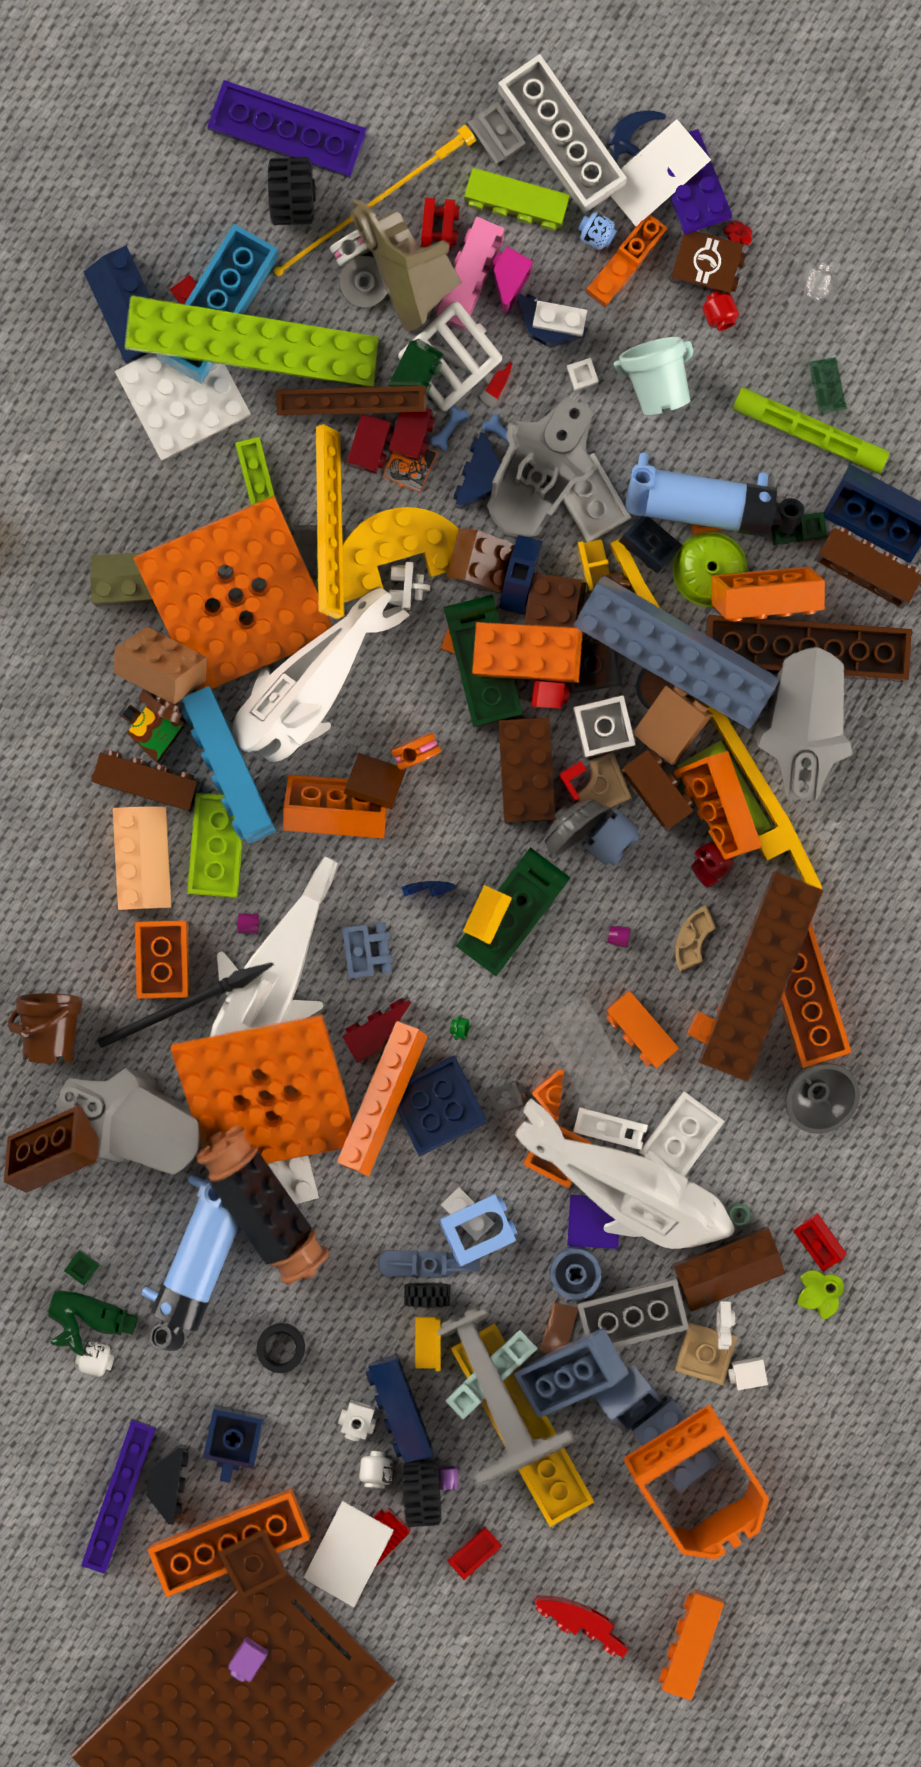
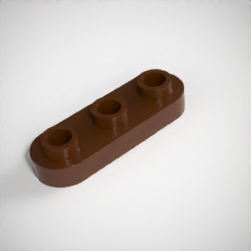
M142 689L139 699L159 716L175 723L179 722L182 713L179 711L180 706Z

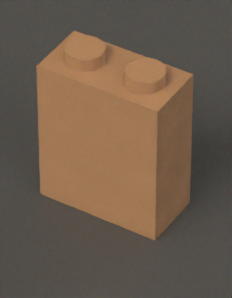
M669 684L664 687L633 731V735L672 765L681 760L713 713L708 710L709 707L706 703L699 699L695 700L687 692L673 684Z

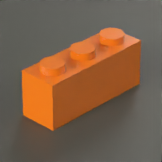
M630 990L606 1009L609 1015L605 1018L615 1029L619 1026L625 1032L622 1038L631 1048L635 1045L642 1052L639 1057L647 1067L653 1065L655 1068H658L680 1049Z

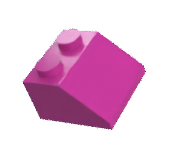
M506 246L503 253L499 251L492 262V270L494 271L493 280L502 313L508 315L532 273L533 261Z

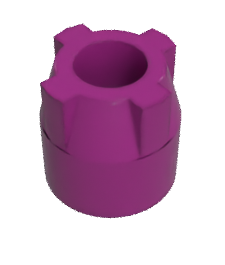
M238 913L237 932L241 934H258L259 914Z
M610 926L608 943L627 948L631 928Z

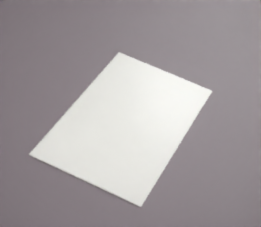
M676 119L621 168L627 178L626 184L612 194L611 197L633 224L637 226L675 193L679 185H684L711 159ZM668 167L676 177L669 176L667 172Z
M342 1501L304 1578L354 1607L394 1530Z

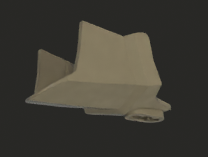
M356 199L352 202L354 209L351 211V216L364 244L373 252L388 296L404 330H415L426 322L427 313L442 298L462 283L446 255L449 251V244L441 241L430 247L420 248L399 212L392 211L377 219L369 206Z

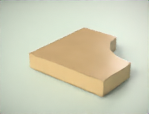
M614 752L590 761V780L585 788L577 793L580 797L578 802L593 799L602 806L610 808L632 799Z

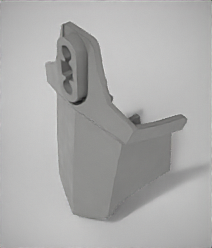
M567 397L538 422L515 421L509 423L506 436L510 446L493 480L491 497L487 505L493 521L505 535L517 537L518 535L525 537L538 536L575 482L585 481L597 469L586 452L587 435L593 414L592 410ZM571 411H577L579 417L572 419L569 416ZM565 431L566 439L564 441L558 440L557 434Z
M818 647L797 652L784 660L782 669L774 675L780 678L769 697L766 717L757 722L753 732L757 746L777 759L783 779L785 796L790 799L809 801L818 799L832 765L853 755L847 730L843 727L844 664L829 652ZM803 758L810 760V765L807 768L801 765ZM802 782L808 786V790L805 793L799 791V786Z
M125 1068L108 1081H85L69 1078L64 1083L56 1102V1107L61 1112L77 1105L82 1107L99 1139V1159L118 1163L128 1159L174 1175L186 1167L196 1156L199 1146L198 1120L191 1116L192 1114L188 1106L159 1091L156 1080L145 1071ZM72 1092L77 1099L70 1102L67 1099V1094ZM92 1102L97 1104V1110L94 1112L90 1110Z

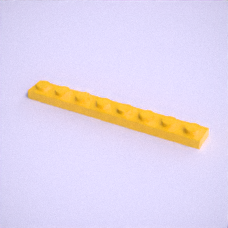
M322 424L316 427L319 612L338 619L344 616L340 432Z

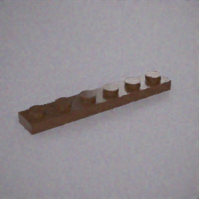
M426 386L276 390L277 415L426 412Z

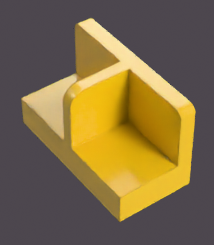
M602 539L587 543L582 541L577 544L588 595L593 592L603 575L610 574Z

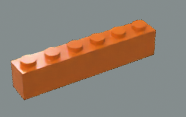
M396 1021L339 1155L338 1164L369 1177L428 1038L419 1029Z

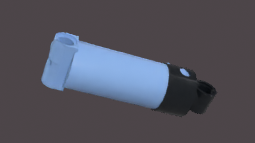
M644 452L639 454L638 465L632 469L625 508L633 515L737 531V533L768 538L773 525L786 534L796 532L799 529L804 514V506L797 499L787 498L781 503L776 501L777 488L767 486L768 474L764 472L758 475L757 485L750 483L742 484L658 470L654 466H648L649 455Z
M194 1174L189 1177V1184L199 1188L197 1194L199 1200L167 1277L162 1283L159 1293L148 1287L143 1288L141 1292L143 1297L154 1302L151 1313L162 1320L161 1324L153 1327L150 1332V1342L155 1349L177 1351L184 1344L185 1336L183 1329L198 1331L208 1307L209 1298L239 1229V1225L211 1187L210 1183L212 1181L209 1177L205 1180Z

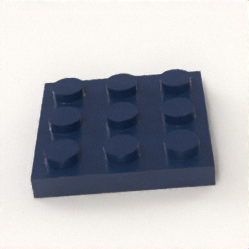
M455 1055L411 1076L397 1109L399 1117L419 1157L488 1123Z

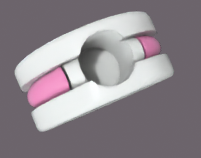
M358 230L343 237L330 247L339 266H344L350 260L371 251L362 241Z

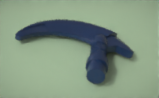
M645 110L634 112L621 119L610 132L606 146H610V153L615 162H618L619 155L628 152L632 157H635L641 150L630 143L633 133L649 121L665 119L666 114Z

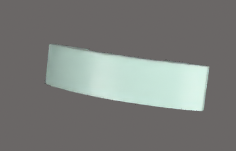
M519 1330L490 1357L502 1380H504L538 1348ZM475 1372L445 1400L462 1419L471 1413L485 1398Z

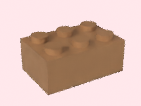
M145 627L115 648L114 674L172 704L177 703L206 681V656L149 627Z

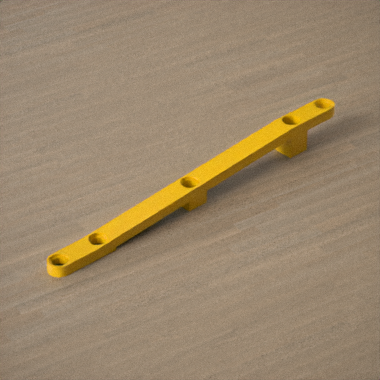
M620 538L611 542L610 547L624 576L628 578L633 592L659 607L645 584L630 552L619 542ZM708 705V710L713 713L710 719L776 828L758 836L762 845L758 849L764 861L788 850L802 881L822 889L821 883L789 818L726 715Z

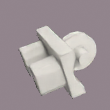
M406 562V565L391 567V581H403L404 591L390 590L389 594L392 597L389 600V604L400 606L410 611L411 590L415 591L414 600H422L423 591H430V585L423 584L424 575L417 574L416 583H412L413 562Z

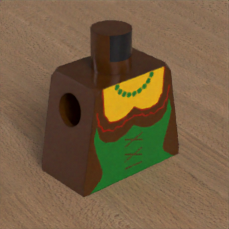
M129 705L122 715V718L132 724L127 734L157 763L161 761L186 726L181 720L175 723L159 716L148 706L140 712L132 705Z

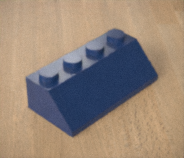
M126 245L102 256L84 271V275L125 363H128L148 353L125 349L130 297L151 298Z
M849 464L824 510V518L911 563L921 547V501Z
M396 1353L370 1363L366 1376L370 1386L375 1385L378 1395H375V1400L379 1410H385L387 1418L384 1419V1424L388 1434H394L396 1442L393 1443L397 1458L402 1457L404 1462H411L433 1456V1446L398 1354Z

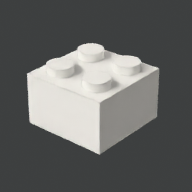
M624 695L573 708L584 758L635 746Z

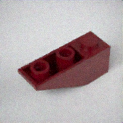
M401 998L390 1004L391 1010L382 1014L381 1010L368 1016L369 1022L360 1026L357 1022L345 1029L347 1034L342 1037L356 1063L373 1055L382 1048L392 1033L396 1021H400L410 1006V1000L405 1002Z

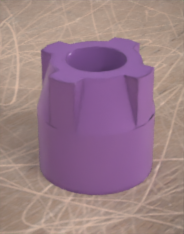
M457 1466L438 1467L440 1490L457 1489Z

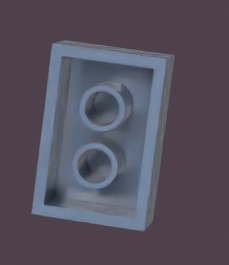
M670 1396L631 1429L642 1445H645L686 1419L687 1416ZM707 1445L664 1473L677 1490L681 1492L720 1460L712 1448Z

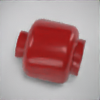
M721 291L708 295V300L702 306L708 325L711 328H717V331L733 327L736 324L735 320L739 317V312L732 295L722 294Z

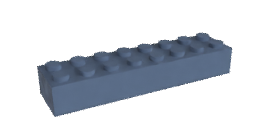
M604 575L595 586L573 625L748 729H751L780 678Z

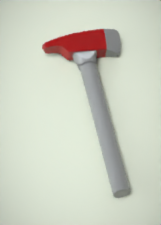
M411 330L408 332L406 339L412 341L419 334ZM428 339L435 349L444 354L442 357L444 360L472 374L458 355ZM511 362L508 363L504 370H498L496 373L489 372L481 379L487 385V388L480 395V399L492 408L495 407L508 381L512 368Z

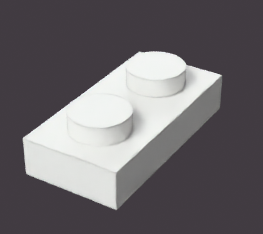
M537 300L533 328L582 337L587 310Z
M458 1187L441 1205L449 1214H452L475 1202ZM484 1213L460 1225L477 1241L495 1223Z

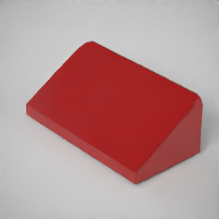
M818 1213L793 1230L822 1272L840 1262L847 1255Z

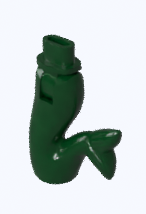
M55 1290L51 1299L48 1317L58 1322L64 1328V1331L53 1338L50 1343L58 1347L69 1346L75 1354L83 1356L82 1339L74 1315L80 1317L90 1328L97 1332L111 1335L117 1333L120 1336L122 1333L134 1334L138 1316L128 1314L126 1309L123 1312L118 1306L88 1295Z

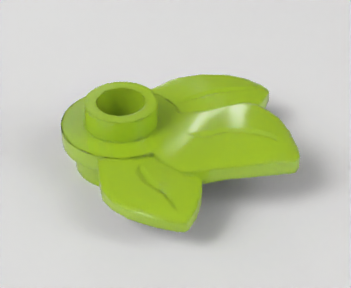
M817 1270L803 1273L800 1279L806 1288L799 1295L798 1305L805 1309L817 1308L821 1319L831 1317L839 1308L838 1298L844 1291L843 1280L838 1275H824ZM834 1284L836 1290H828L827 1285Z

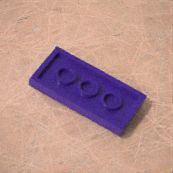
M699 129L688 132L709 157ZM711 161L684 185H679L676 188V192L670 196L684 235L732 219L730 207ZM668 167L667 172L669 176L676 177Z

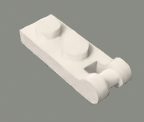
M579 1107L573 1132L642 1150L643 1142L641 1140L643 1132L646 1133L648 1125ZM627 1128L634 1130L631 1139L625 1138Z

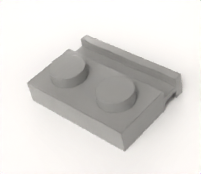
M498 102L477 115L473 120L467 122V125L495 166L526 146V142Z

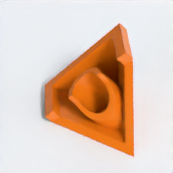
M562 1069L555 1071L531 1090L533 1096L552 1116L554 1121L559 1120L558 1113L564 1070Z

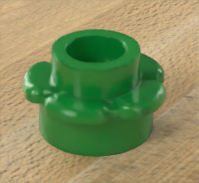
M459 1015L457 1019L452 1020L450 1034H454L455 1040L467 1038L470 1027L469 1019Z

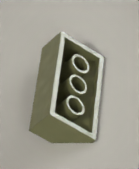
M141 553L92 555L90 582L91 600L94 606L154 603L133 559L134 556Z

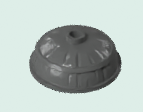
M588 799L576 803L569 809L565 806L555 814L557 819L549 827L544 838L549 851V857L554 859L575 845L606 816L609 808L602 806L593 799Z
M821 1062L805 1067L793 1077L788 1086L785 1099L787 1114L791 1121L803 1131L814 1134L834 1131L849 1121L855 1113L860 1100L859 1085L853 1074L841 1065ZM819 1086L816 1091H812L813 1088Z

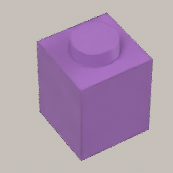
M246 1637L229 1664L228 1669L231 1670L232 1676L240 1681L247 1680L250 1682L266 1658L268 1650Z

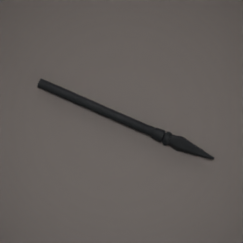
M270 962L236 970L228 978H223L222 981L213 984L201 992L99 1038L98 1044L101 1048L106 1047L214 996L231 992L235 988H244L271 968L274 963Z

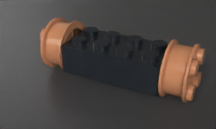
M236 1125L224 1134L221 1131L210 1137V1143L196 1154L197 1162L204 1164L210 1172L211 1187L265 1264H270L273 1267L276 1266L279 1270L282 1283L290 1285L301 1278L309 1279L317 1272L316 1268L329 1257V1250L327 1247L321 1246L316 1240V1231L312 1229L264 1160L256 1145L250 1144L245 1138V1129Z

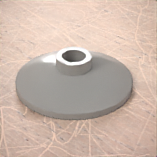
M359 256L350 260L342 269L339 279L340 289L343 296L351 304L358 307H371L381 302L387 295V290L375 258ZM361 277H365L368 281L364 287L359 284Z

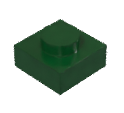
M79 1250L64 1272L85 1286L100 1264Z

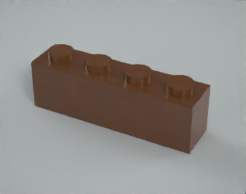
M107 750L106 754L99 753L91 782L191 812L199 782L194 780V775L181 771L179 776L170 773L171 768L156 764L154 769L145 766L146 761L132 757L131 761L121 759V753Z

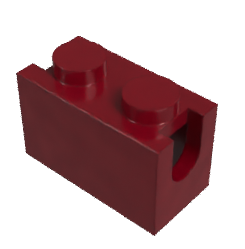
M426 408V412L399 413L389 446L390 454L418 462L420 456L425 457L429 442L425 440L428 432H433L436 423L432 409Z
M361 414L347 465L377 474L378 468L383 469L387 455L383 454L386 444L390 445L394 430H390L391 422Z

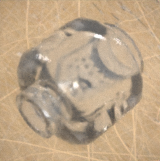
M820 262L817 263L816 267L808 266L800 283V288L804 291L803 295L821 302L823 298H829L837 281V276L831 272L832 267Z

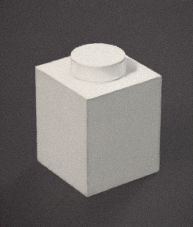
M762 1357L731 1362L732 1369H728L731 1385L735 1384L737 1390L768 1385Z

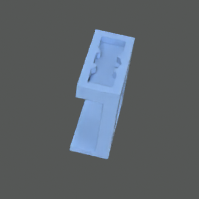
M491 1194L489 1197L459 1211L438 1218L458 1266L468 1264L516 1241L514 1235L517 1234V1230L512 1220L507 1221L504 1211H507V1208L501 1196L497 1198L496 1194ZM484 1213H497L503 1225L501 1232L495 1237L464 1250L455 1227Z

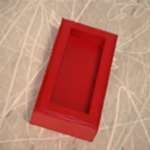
M484 1526L456 1551L447 1562L465 1580L499 1550L502 1544Z

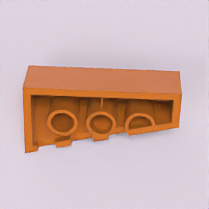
M728 751L709 756L673 771L677 779L681 778L686 786L684 789L685 793L689 798L692 797L699 809L697 811L699 817L707 822L710 827L709 834L725 860L762 847Z

